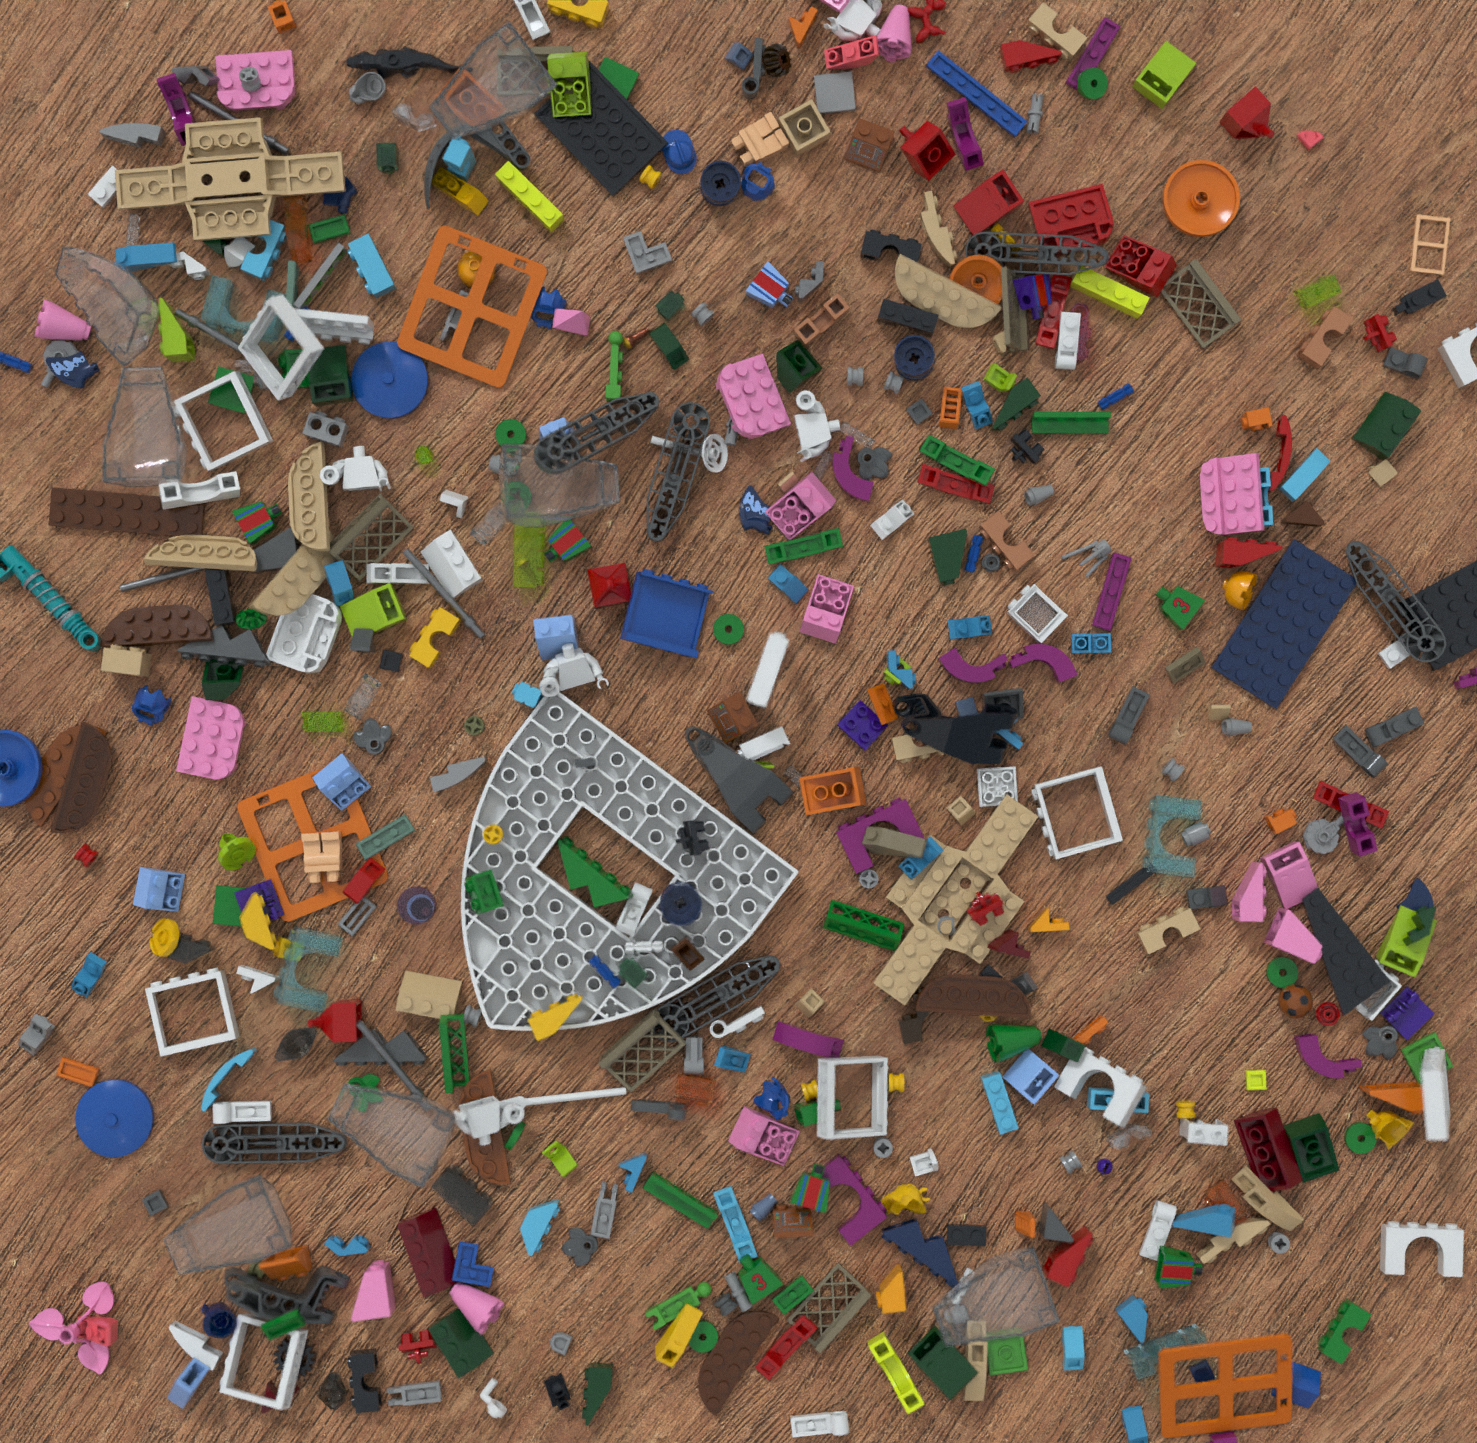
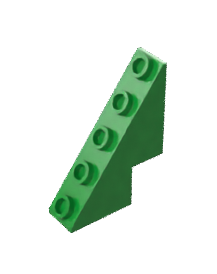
M564 836L563 839L557 840L570 890L588 885L594 907L634 897L631 893L632 890L628 886L621 885L615 875L610 872L607 873L602 869L603 866L598 861L590 859L585 850L578 849L572 839Z

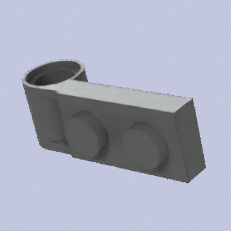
M755 38L753 77H747L742 82V94L747 99L757 97L761 76H765L764 64H761L762 53H764L766 45H762L763 38ZM751 84L755 86V90L747 91L745 87Z
M1134 686L1131 687L1109 731L1108 737L1124 745L1128 743L1133 733V728L1150 694Z
M1417 706L1364 730L1372 747H1376L1423 725L1424 721Z
M1344 725L1332 737V740L1372 778H1375L1388 765L1382 756L1375 753L1347 725Z

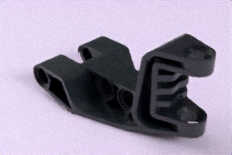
M923 693L899 696L892 702L895 713L904 717L901 725L907 735L970 764L1002 763L1007 743L1001 739L993 738L995 731H1000V729H1012L1018 713L1011 706L985 704L983 711L977 714L958 717L942 716V712L928 695ZM899 703H906L905 708L897 709ZM912 722L914 724V727L912 729H907V724Z

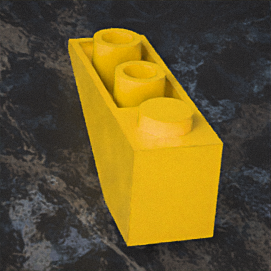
M442 167L438 169L432 178L431 184L477 216L489 202L477 188Z
M575 993L567 997V1001L562 1004L557 1001L549 1005V1009L544 1012L539 1009L531 1013L532 1017L528 1019V1022L536 1040L539 1041L555 1034L583 999V994L578 996Z
M688 1303L685 1304L656 1344V1360L673 1368L683 1354L703 1311Z

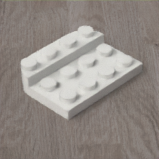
M294 308L314 336L321 337L320 339L332 341V338H337L345 343H351V340H356L364 345H370V341L373 340L374 323L368 316Z
M312 594L294 612L280 615L266 653L269 660L304 673L320 672L327 663L342 621L341 609L334 602Z

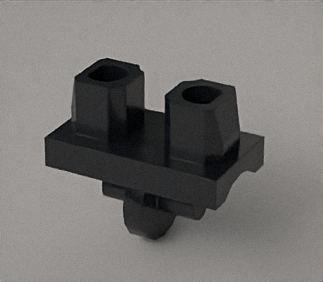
M1026 429L1019 434L1016 433L1010 439L1015 445L1010 449L1015 455L1012 461L1014 462L1019 459L1024 463L1028 459L1034 465L1040 459L1039 456L1045 449L1038 442L1032 448L1026 444L1032 438V435Z
M695 820L683 822L684 830L679 831L681 838L676 839V843L682 842L683 850L689 849L690 856L700 855L701 852L708 850L709 844L707 839L699 840L697 833L705 831L704 822Z
M559 1373L557 1376L552 1375L549 1379L544 1380L552 1406H557L559 1410L569 1407L568 1400H570V1395L562 1373Z

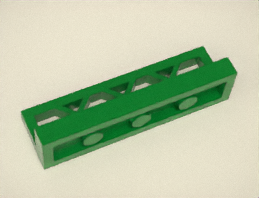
M1033 412L1031 415V434H1108L1111 412Z
M831 900L823 928L891 951H896L901 940L904 923ZM833 907L841 909L843 914L833 913ZM851 915H859L861 920H854ZM875 920L880 925L877 927L873 926L869 921ZM888 927L899 928L898 933L891 932Z
M464 1014L441 1015L439 1021L445 1093H453L454 1087L466 1086L470 1081ZM460 1020V1027L457 1030H454L449 1024V1021ZM455 1036L462 1041L458 1048L451 1043ZM456 1054H459L464 1059L460 1065L453 1061V1057ZM460 1071L465 1075V1080H455L454 1075Z
M652 1171L643 1186L644 1190L707 1229L718 1216L717 1210Z

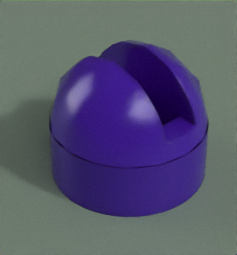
M1102 1158L1097 1162V1170L1101 1174L1106 1175L1112 1171L1113 1165L1110 1160ZM1106 1162L1109 1163L1105 1172H1103L1102 1170L1104 1169Z

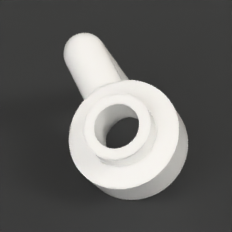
M491 1378L480 1393V1398L487 1404L488 1413L492 1417L502 1418L507 1412V1408L500 1401L489 1396L498 1383L495 1378Z

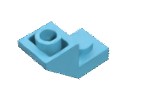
M1082 1326L1063 1327L1061 1337L1064 1350L1063 1369L1064 1371L1082 1370L1085 1358Z

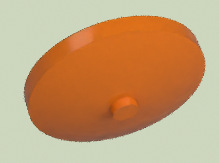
M1208 160L1190 161L1177 168L1167 180L1162 195L1163 209L1170 223L1182 233L1193 237L1212 236L1223 231L1235 218L1240 205L1239 187L1233 175L1222 165Z

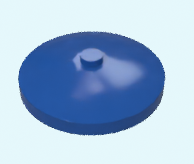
M382 342L369 347L359 356L352 370L351 384L357 401L365 410L377 417L395 419L410 414L422 403L428 389V372L420 356L400 349L397 342Z
M0 730V806L9 807L22 803L34 793L41 780L42 759L37 746L26 735L13 730Z
M111 1079L96 1084L83 1095L77 1106L75 1123L79 1137L90 1150L105 1157H122L136 1151L146 1142L153 1128L154 1111L149 1097L140 1087L126 1080Z

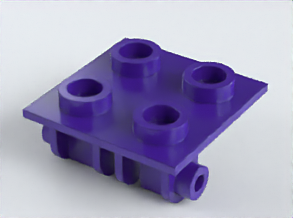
M861 700L837 724L839 729H842L864 751L868 749L888 726L887 724L881 725L878 716Z
M271 879L234 893L241 913L251 894L256 892L258 896L262 895L265 903L262 909L264 914H268L270 920H276L284 915Z
M1408 986L1380 1012L1406 1040L1434 1015L1430 1008L1419 998V995Z

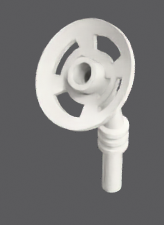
M711 434L705 439L700 455L710 472L717 473L722 471L728 458L727 445L724 444V439L718 434ZM652 435L650 443L663 446L665 439ZM667 440L665 447L672 451L675 440L673 442ZM712 440H716L719 446L715 442H712ZM677 445L676 453L680 452L681 446ZM692 447L690 454L698 456L700 448ZM684 448L682 453H687L688 448ZM719 453H721V459L718 464L716 461L719 457Z

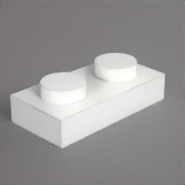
M111 166L88 193L103 208L117 194L115 170L117 169L114 166Z
M1408 634L1401 638L1405 645ZM1398 639L1377 653L1388 669H1391L1410 656ZM1417 643L1409 644V646L1417 645Z

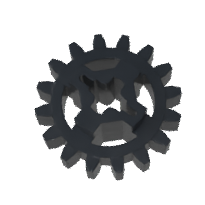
M291 1337L289 1341L286 1338L283 1339V1344L279 1343L277 1346L278 1350L273 1354L277 1356L273 1363L279 1364L276 1370L284 1369L286 1358L283 1360V1351L285 1350L287 1357ZM306 1339L297 1379H299L300 1374L305 1377L307 1371L313 1369L310 1364H315L316 1362L312 1358L316 1355V1352H311L314 1345L308 1346V1339ZM305 1355H307V1363H306V1365L304 1364V1363H305V1361H304V1356H305Z

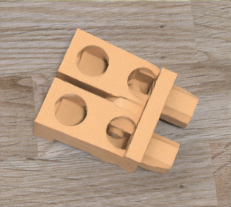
M770 111L760 120L738 131V136L731 140V145L735 152L743 147L745 148L746 153L739 158L743 166L746 167L750 164L758 165L759 162H763L788 149L789 141L782 129H779V124Z
M342 832L301 834L304 849L305 872H308L309 882H321V872L327 871L328 882L339 881L340 870H343Z

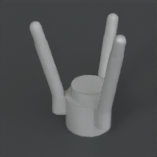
M1102 539L1100 542L1096 540L1087 546L1063 555L1061 558L1066 559L1093 548L1091 550L1093 554L1079 564L1083 566L1095 557L1099 559L1086 574V577H1089L1108 558V554L1112 550L1109 544Z

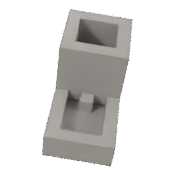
M35 1014L30 1020L28 1029L19 1038L18 1045L34 1056L49 1038L55 1026L46 1017Z

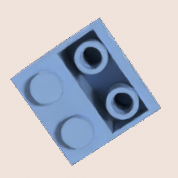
M343 753L312 777L319 790L341 811L371 787L355 765Z
M140 867L133 905L145 909L178 912L185 874Z
M1028 1049L1018 1057L1002 1077L1035 1105L1059 1074Z

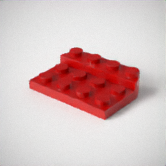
M1103 184L1028 202L1036 234L1071 235L1098 246L1110 239L1114 222ZM1037 236L1038 245H1040L1041 236ZM1044 237V245L1060 244V237ZM1064 238L1063 246H1079V241L1072 238ZM1083 243V247H1093ZM1060 250L1056 255L1060 256L1064 255V253Z

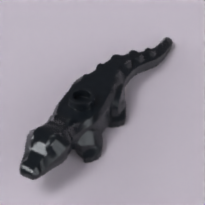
M403 47L401 50L380 49L376 54L362 51L346 59L348 67L359 70L377 69L378 74L383 79L391 77V74L399 73L403 77L409 78L415 75L419 68L427 67L449 73H456L458 69H465L468 72L471 69L470 66L448 64L431 54Z

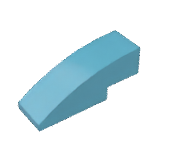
M1316 448L1278 489L1292 502L1295 501L1330 463V460Z

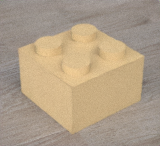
M812 99L778 118L779 127L789 141L796 157L830 139L831 132Z
M110 645V648H104L101 671L149 677L152 654L146 653V649L130 647L128 651L127 647Z

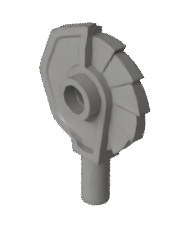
M64 340L52 341L51 344L45 347L46 350L43 354L44 363L47 365L45 361L47 357H67L79 351L71 341L68 343ZM47 365V374L41 383L46 388L49 387L55 376Z
M1342 815L1332 822L1319 819L1308 823L1303 833L1306 848H1311L1313 852L1320 854L1333 851L1338 845L1339 834H1337V831L1344 823Z

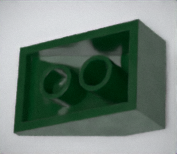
M1320 1113L1283 1125L1303 1183L1339 1171L1329 1129Z

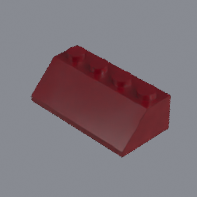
M1277 1107L1262 1109L1234 1119L1251 1171L1270 1191L1291 1189L1303 1181Z
M437 1207L400 1220L397 1226L423 1298L441 1292L458 1283V1281L452 1280L455 1257Z

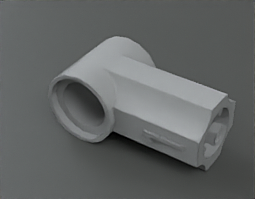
M686 1037L684 1075H704V1057H702L703 1037Z

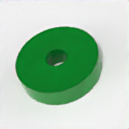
M1099 68L1085 69L1077 80L1079 93L1082 97L1089 100L1102 97L1108 87L1107 76Z
M515 419L502 421L497 426L495 432L497 442L506 450L519 449L523 446L527 437L524 426ZM514 432V437L509 438L508 433Z
M724 614L715 621L713 632L719 642L732 645L742 638L744 626L741 619L736 615ZM731 626L732 632L727 633L725 627Z
M1276 957L1268 963L1266 976L1272 985L1285 988L1296 982L1298 968L1291 959ZM1281 969L1285 970V974L1283 976H1280L1279 971Z
M520 1121L515 1125L504 1148L512 1150L526 1123Z
M1355 1122L1349 1125L1344 1134L1346 1146L1358 1154L1370 1152L1377 1142L1372 1127L1363 1122ZM1359 1135H1363L1362 1141H1358Z
M699 1320L688 1342L690 1347L700 1353L712 1350L718 1341V1331L715 1325L707 1320ZM704 1333L706 1338L700 1339L699 1335Z

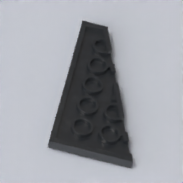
M1316 888L1301 900L1313 929L1314 937L1322 945L1321 950L1323 952L1321 957L1341 1008L1342 1016H1345L1389 983L1390 980L1319 888Z

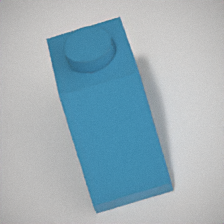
M1131 1295L1118 1305L1115 1310L1142 1344L1145 1340L1148 1317L1144 1309L1147 1306L1140 1297L1136 1299L1134 1295Z

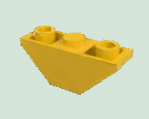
M254 892L239 916L246 938L270 950L275 949L274 943H277L274 933H270L268 925H271L268 914H264L262 909L265 906L262 895L258 896V893Z

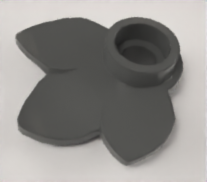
M882 447L873 450L871 448L861 449L857 454L861 478L869 481L873 475L879 478L888 477L889 469L885 462L893 456L892 453ZM866 454L870 455V459L868 461L864 460V456Z
M368 718L363 725V731L354 732L353 738L359 747L366 748L372 755H378L384 750L385 742L391 737L390 725L380 727L374 719ZM374 742H377L378 745L373 748L372 744Z
M1385 1025L1381 1028L1371 1026L1362 1033L1369 1040L1366 1046V1054L1368 1056L1382 1054L1386 1060H1390L1397 1051L1395 1041L1398 1038V1033L1393 1026ZM1386 1033L1392 1034L1390 1038L1384 1036Z
M581 1228L569 1229L571 1239L562 1245L561 1250L566 1255L574 1257L575 1266H583L590 1261L591 1254L597 1251L598 1240L594 1236L587 1235ZM586 1242L590 1243L591 1248L586 1246Z

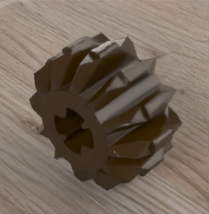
M776 43L764 49L762 62L764 63L763 69L767 70V75L777 78L789 73V68L792 67L790 64L792 59L786 46Z

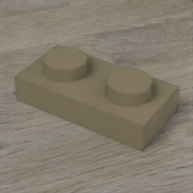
M1196 647L1172 662L1165 669L1169 679L1175 684L1206 662L1201 650Z

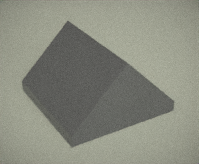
M1022 688L981 694L983 709L985 704L1007 705L1014 707L1018 711L1016 719L1023 718Z
M1046 1202L1043 1203L1039 1232L1043 1238L1065 1242L1074 1241Z

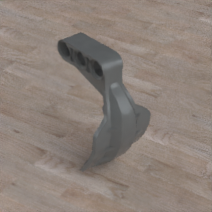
M494 120L482 129L459 126L445 133L437 141L429 155L425 168L424 195L428 210L430 209L429 197L434 167L440 155L448 148L452 138L468 140L472 137L503 156L518 171H523L528 167L531 161L529 154L502 120ZM499 126L502 129V133L495 134L492 127ZM504 142H512L514 149H506ZM523 157L526 164L519 165L516 158Z

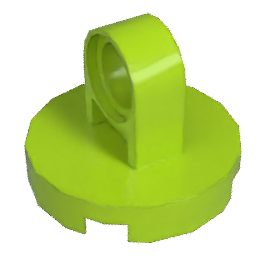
M225 833L219 841L221 850L218 855V861L225 870L234 871L242 868V863L246 860L249 863L252 860L256 847L248 837L237 838L233 834Z

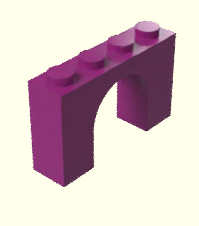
M899 797L890 801L891 806L884 808L882 805L872 810L874 814L868 817L866 814L855 818L856 822L851 825L847 822L838 826L839 830L836 831V834L856 874L874 866L865 846L862 844L867 826L874 822L888 821L895 825L901 833L925 839L906 799L901 800Z
M838 1153L823 1165L825 1169L822 1177L830 1180L829 1189L838 1184H846L853 1187L860 1195V1206L857 1212L838 1227L839 1232L851 1246L887 1218L885 1213L887 1209L881 1204V1201L876 1202L873 1198L875 1193L869 1186L865 1188L861 1182L863 1180L861 1175L857 1171L853 1172L849 1167L851 1163L845 1155L841 1157Z

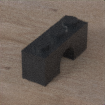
M870 230V232L866 231L860 257L879 261L882 251L893 249L898 256L902 254L918 263L922 244L918 243L916 239L908 238L904 240L895 234L886 236L882 235L880 231Z
M883 299L877 321L891 326H906L914 330L913 332L932 337L939 315Z
M204 568L214 624L216 626L236 624L237 612L230 595V586L232 584L229 570Z
M376 1348L353 1350L350 1357H348V1368L352 1369L350 1387L354 1389L352 1407H355L356 1413L379 1411L382 1407L380 1387H370L364 1381L365 1374L376 1372L378 1368Z

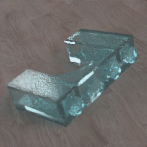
M212 275L201 320L213 329H217L218 326L224 328V331L235 334V331L242 333V336L246 335L250 329L249 326L256 318L249 322H240L233 319L230 314L229 304L235 284L230 279ZM268 289L265 301H268L272 296L284 295L286 298V294ZM278 315L275 316L261 341L267 343L279 341L283 321Z
M1155 795L1153 799H1150L1149 810L1151 811V818L1147 820L1149 837L1145 839L1147 856L1143 858L1145 872L1193 878L1195 876L1196 858L1177 856L1167 852L1161 844L1160 831L1163 825L1170 819L1200 820L1201 800Z
M295 925L294 930L291 929L288 941H291L289 949L286 948L284 953L285 965L279 971L278 978L281 980L279 986H276L273 997L276 998L275 1001L278 1004L323 1013L328 994L322 990L300 985L295 978V966L301 957L312 952L338 957L343 938L340 935Z
M1195 1323L1123 1351L1131 1371L1137 1380L1156 1374L1154 1364L1158 1362V1354L1161 1350L1206 1344L1208 1342L1205 1334Z

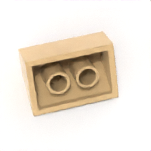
M406 970L399 990L396 1011L440 1019L441 1015H456L462 981Z

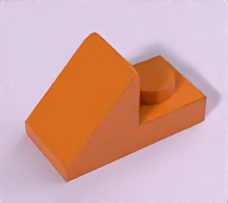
M812 6L808 12L805 11L803 13L801 22L788 17V24L798 49L801 48L817 17L818 9Z

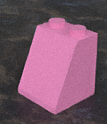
M1278 908L1263 943L1315 964L1322 956V945L1290 910Z
M384 1260L373 1261L364 1272L351 1317L352 1322L388 1317L396 1309L390 1262H384Z

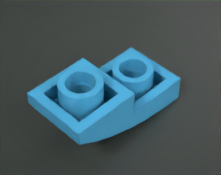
M1072 634V653H1112V634Z

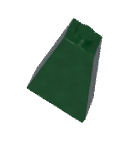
M966 529L927 539L938 584L943 583L944 586L955 583L954 580L959 578L967 535Z

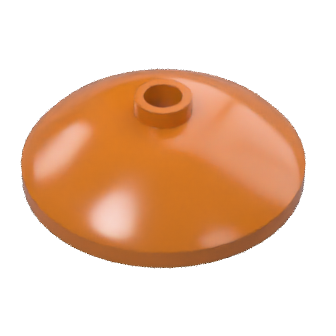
M971 255L962 259L953 268L950 280L997 304L1002 300V266L993 258L985 255ZM981 277L982 281L977 282L976 278Z

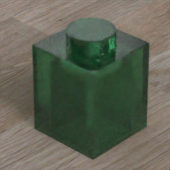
M376 143L377 167L379 171H382V173H393L399 170L398 147L396 143Z
M671 290L655 305V310L669 323L685 308L683 303L685 299L678 292L674 293Z
M633 957L630 960L626 958L619 965L621 969L618 973L634 989L649 975Z

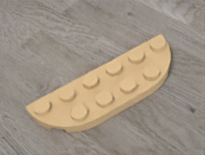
M899 254L895 267L896 283L903 297L912 305L924 311L938 314L939 319L961 328L981 326L993 319L1002 308L1001 305Z
M317 442L301 452L302 455L296 463L292 464L289 472L290 525L295 537L306 547L315 551H330L327 485L320 478V472L326 466L325 444Z
M329 530V537L331 542L334 538L331 531ZM302 544L249 606L257 612L269 616L286 615L294 612L307 601L326 578L324 566L335 562L336 558L329 551H315Z
M174 536L168 538L169 541L160 546L159 544L155 545L144 558L146 565L256 571L257 568L255 552L248 546V543L238 538L225 536Z

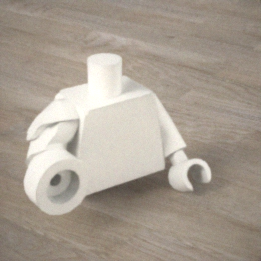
M850 0L837 18H827L831 25L824 24V28L832 29V32L842 41L860 40L866 34L870 37L877 36L881 29L875 26L874 22L880 15L882 8L881 0H866V2L864 0Z
M806 390L801 391L797 395L796 404L799 409L809 414L794 415L801 450L797 454L801 453L804 456L800 462H804L808 458L820 456L829 447V442H831L830 433L841 430L838 419L827 422L825 409L821 402L816 401L814 394Z
M364 446L353 447V458H345L333 462L332 466H325L320 472V478L326 485H335L343 476V490L346 492L379 489L382 491L383 486L391 489L387 470L373 456H365Z
M566 643L562 646L563 653L556 654L555 659H552L546 665L539 688L544 696L553 697L559 692V689L562 691L595 681V677L598 679L597 686L600 689L599 682L601 680H605L607 686L609 683L606 678H603L602 669L592 655L583 653L581 648L574 649L572 643Z
M494 1096L458 1105L460 1112L453 1111L456 1116V1125L465 1134H469L473 1138L479 1137L480 1145L490 1144V1134L498 1132L499 1129L504 1128L510 1123L517 1124L524 1118V1110L520 1105L511 1103L500 1109V1102Z

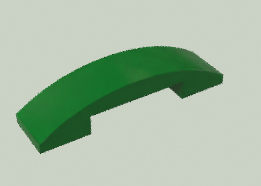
M928 435L920 449L922 454L935 462L984 486H987L995 472V468L970 458L931 435Z
M839 528L764 547L768 564L771 565L843 547Z

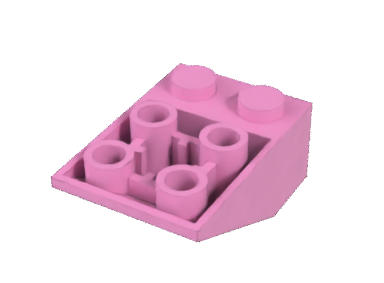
M810 472L769 507L765 513L790 541L832 508L836 499L814 473Z
M818 574L799 632L836 644L854 586Z
M1291 842L1260 857L1284 909L1301 903L1302 898L1318 888L1308 858L1300 842Z
M1251 862L1232 899L1233 920L1240 922H1263V917H1266V906H1263V898L1266 897V887L1263 886V878H1266V868L1263 867V863Z
M744 1106L728 1142L739 1150L784 1166L800 1131Z

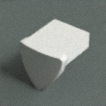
M244 237L236 238L230 245L224 247V257L229 267L241 265L247 252H252L255 246Z
M445 490L441 494L440 501L458 506L456 517L462 519L468 496Z
M931 1148L927 1149V1152L909 1157L915 1176L932 1171L936 1172L939 1169L938 1162Z

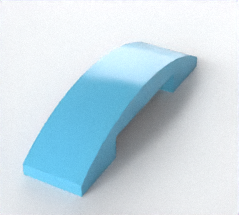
M251 1048L238 1054L219 1069L205 1091L201 1107L202 1111H207L221 1095L215 1089L236 1063L241 1067L246 1065L257 1051L256 1048Z
M732 1186L713 1192L738 1260L746 1254H749L751 1258L758 1257Z

